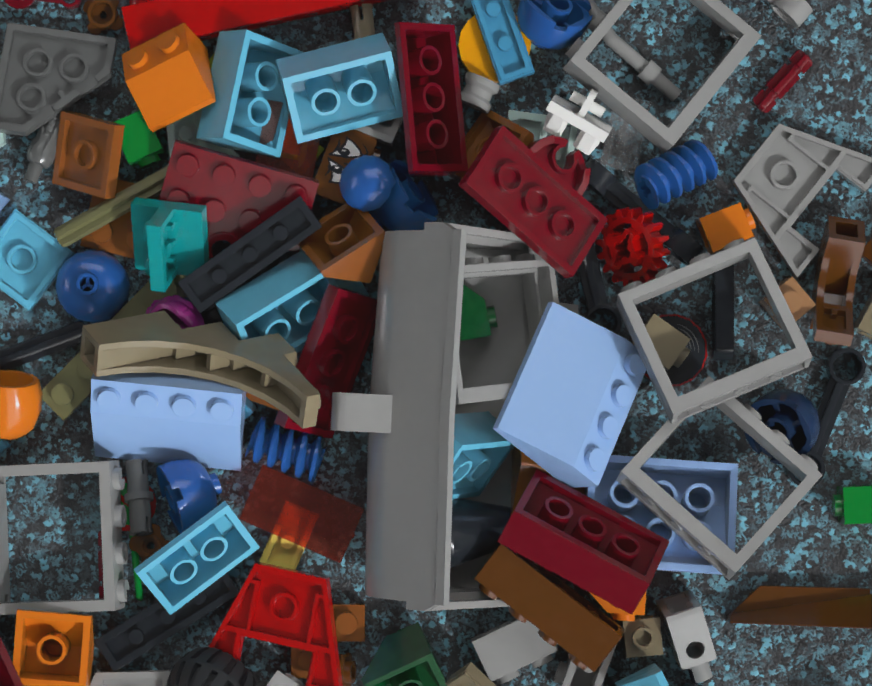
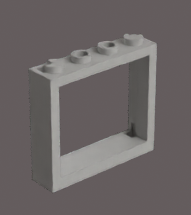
M610 0L615 4L608 14L602 10L588 25V28L592 31L585 42L578 38L565 53L570 60L562 69L589 91L592 88L598 91L596 96L665 153L674 146L762 36L720 0L688 1L736 41L667 127L586 60V57L633 0Z
M742 238L734 240L725 245L724 250L714 255H710L709 252L700 254L691 259L689 265L680 269H676L674 266L658 272L655 275V279L642 284L641 281L632 282L621 289V293L617 296V308L671 424L808 368L813 356L756 238L744 241ZM749 259L789 342L791 350L686 394L677 396L635 305Z
M534 253L516 255V261H511V255L488 257L489 263H484L483 257L465 258L464 279L522 275L531 342L548 302L559 304L555 269L544 259L535 260ZM459 358L456 405L506 399L513 383L463 388Z
M708 376L700 384L698 388L710 384L715 380ZM735 398L716 405V407L802 481L738 554L731 550L640 469L685 419L673 424L668 419L621 470L616 479L728 580L734 576L823 476L818 471L817 464L805 454L799 455L789 446L790 442L783 433L777 429L771 430L761 421L760 414L748 404L743 406Z
M119 460L0 465V615L16 614L17 609L68 613L116 611L125 608L127 590H130L128 580L124 579L123 564H127L128 547L126 542H122V527L126 525L127 514L125 506L121 505L120 490H123L125 487V478L122 479V468H119ZM99 473L104 599L11 602L6 477Z

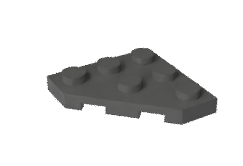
M7 22L0 60V133L28 136L60 114L61 111H64L110 79L115 62L117 38Z

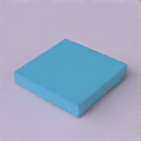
M15 208L0 227V289L28 311H32L57 278V273L63 263L75 253L68 247H62L56 238Z

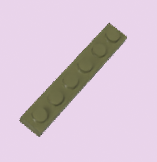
M177 274L166 292L151 291L149 280L111 320L143 315L154 300H161L167 296L179 295L185 298L183 295L184 291L178 282L187 275ZM80 352L42 389V400L62 420H66L91 395V378L93 373L80 358Z

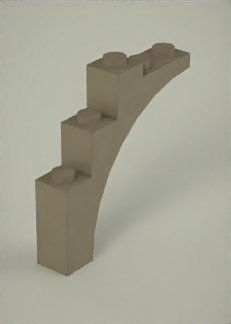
M165 310L83 325L80 358L96 377L122 373H165L212 380L241 389L265 400L287 414L302 429L316 426L318 409L321 407L320 393L296 368L298 361L297 353L279 333L238 340L222 322L181 329L179 324L175 323Z

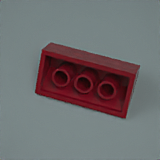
M396 22L394 25L408 173L411 177H442L468 171L455 25Z
M536 469L497 541L513 552L523 555L543 566L546 570L556 573L576 584L579 588L591 592L614 607L620 608L631 615L651 584L669 544V540Z

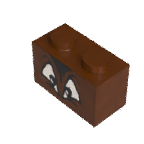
M354 129L332 135L315 176V179L319 180L316 197L339 206L344 205L346 201L343 199L339 187L342 170L352 159L362 155L380 158L383 150L377 148L378 138Z

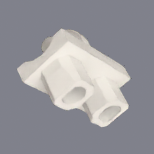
M592 88L587 97L574 90L569 98L570 101L581 106V108L555 94L546 108L549 113L546 116L543 130L556 137H560L568 123L575 126L581 131L573 146L586 155H590L600 141L602 143L605 142L612 126L588 113L589 111L601 118L606 108L594 102L598 91Z

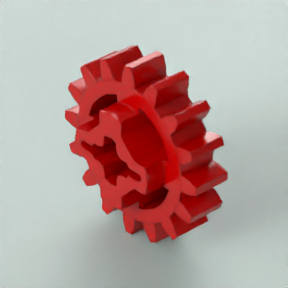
M627 207L618 209L615 214L606 216L608 224L604 225L601 230L603 238L596 240L595 244L601 246L603 252L597 255V259H605L606 261L602 270L604 273L613 272L612 281L614 283L623 281V286H626L632 282L641 281L643 284L655 279L658 271L667 268L668 265L662 258L671 253L670 250L663 247V243L669 240V235L660 234L659 231L664 224L662 221L652 222L653 212L643 213L642 207ZM626 224H632L630 228H623ZM636 266H642L639 271L634 270Z

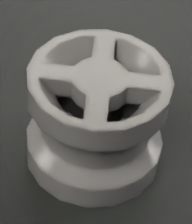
M467 72L464 78L466 84L461 91L462 104L476 111L488 114L491 109L490 100L492 95L498 93L500 86L481 75Z

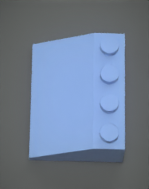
M548 302L493 429L554 478L571 488L598 486L646 372L636 347L620 335L555 302Z
M122 373L96 377L93 374L91 378L90 413L95 457L125 460L146 459L148 462L155 463L189 459L199 462L205 468L241 471L246 392L212 380L186 375Z
M611 455L599 485L585 487V495L669 540L657 570L722 575L616 480L621 470L634 456ZM649 458L640 469L735 552L738 464Z

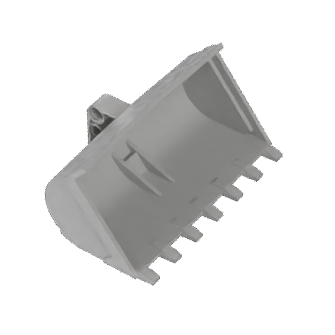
M424 222V230L385 232L380 255L370 394L332 392L330 430L368 432L365 551L366 596L406 601V609L417 611L510 607L499 597L494 600L484 594L478 587L480 583L474 579L494 552L452 568L450 566L455 414L489 411L497 419L506 400L500 399L456 405L459 358L463 388L513 383L530 345L522 275L464 279L465 258L483 257V262L489 263L488 257L511 255V261H516V255L534 253L535 260L542 259L513 232L446 222ZM463 284L483 297L487 302V306L494 305L498 327L491 328L493 336L460 342ZM559 303V305L578 314V305ZM513 449L480 496L462 499L511 507Z

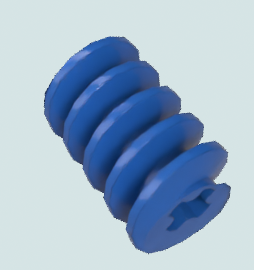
M691 139L683 145L673 148L672 151H667L661 154L660 157H655L649 160L648 163L637 166L634 171L635 187L643 204L648 209L654 210L658 208L659 202L666 204L670 202L671 196L678 198L682 196L683 190L690 192L694 189L695 185L701 186L706 183L707 179H715L718 174V166L710 150L700 141Z
M262 416L254 427L245 457L252 450L253 462L259 463L266 455L268 468H272L280 460L281 472L286 473L294 465L295 477L300 478L306 470H309V482L314 483L326 448H322L321 436H317L310 444L308 443V433L302 432L296 439L294 438V430L287 429L282 434L280 433V425L276 423L270 429H267L266 417Z

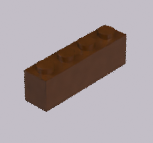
M500 544L474 578L480 583L478 587L484 594L494 600L499 597L510 606L508 611L516 619L523 623L531 622L539 629L538 634L544 641L552 646L559 644L569 652L568 658L581 669L585 670L588 667L595 672L624 634V628L551 571L546 570L543 566L523 555L513 552Z

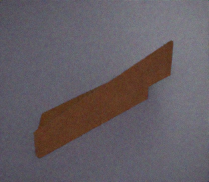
M757 585L745 600L726 615V621L741 624L872 629V594H870V588Z

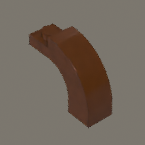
M828 215L818 254L811 298L816 304L810 309V329H813V341L824 342L829 345L851 346L854 336V289L859 264L866 244L865 221Z

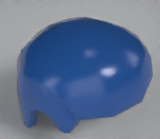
M362 155L352 159L341 173L339 187L343 199L350 207L364 212L380 208L388 200L391 188L396 184V179L391 170L392 166L379 157Z

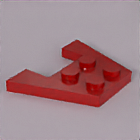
M262 562L255 563L209 647L227 652L239 661L244 637L310 651L312 655L306 686H343L330 578Z

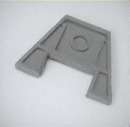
M778 124L732 183L796 279L820 249L791 226L835 171L864 193L872 184V157Z

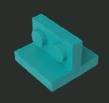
M134 198L130 206L135 269L145 270L146 275L150 276L151 291L166 292L177 274L189 275L210 260L206 205Z

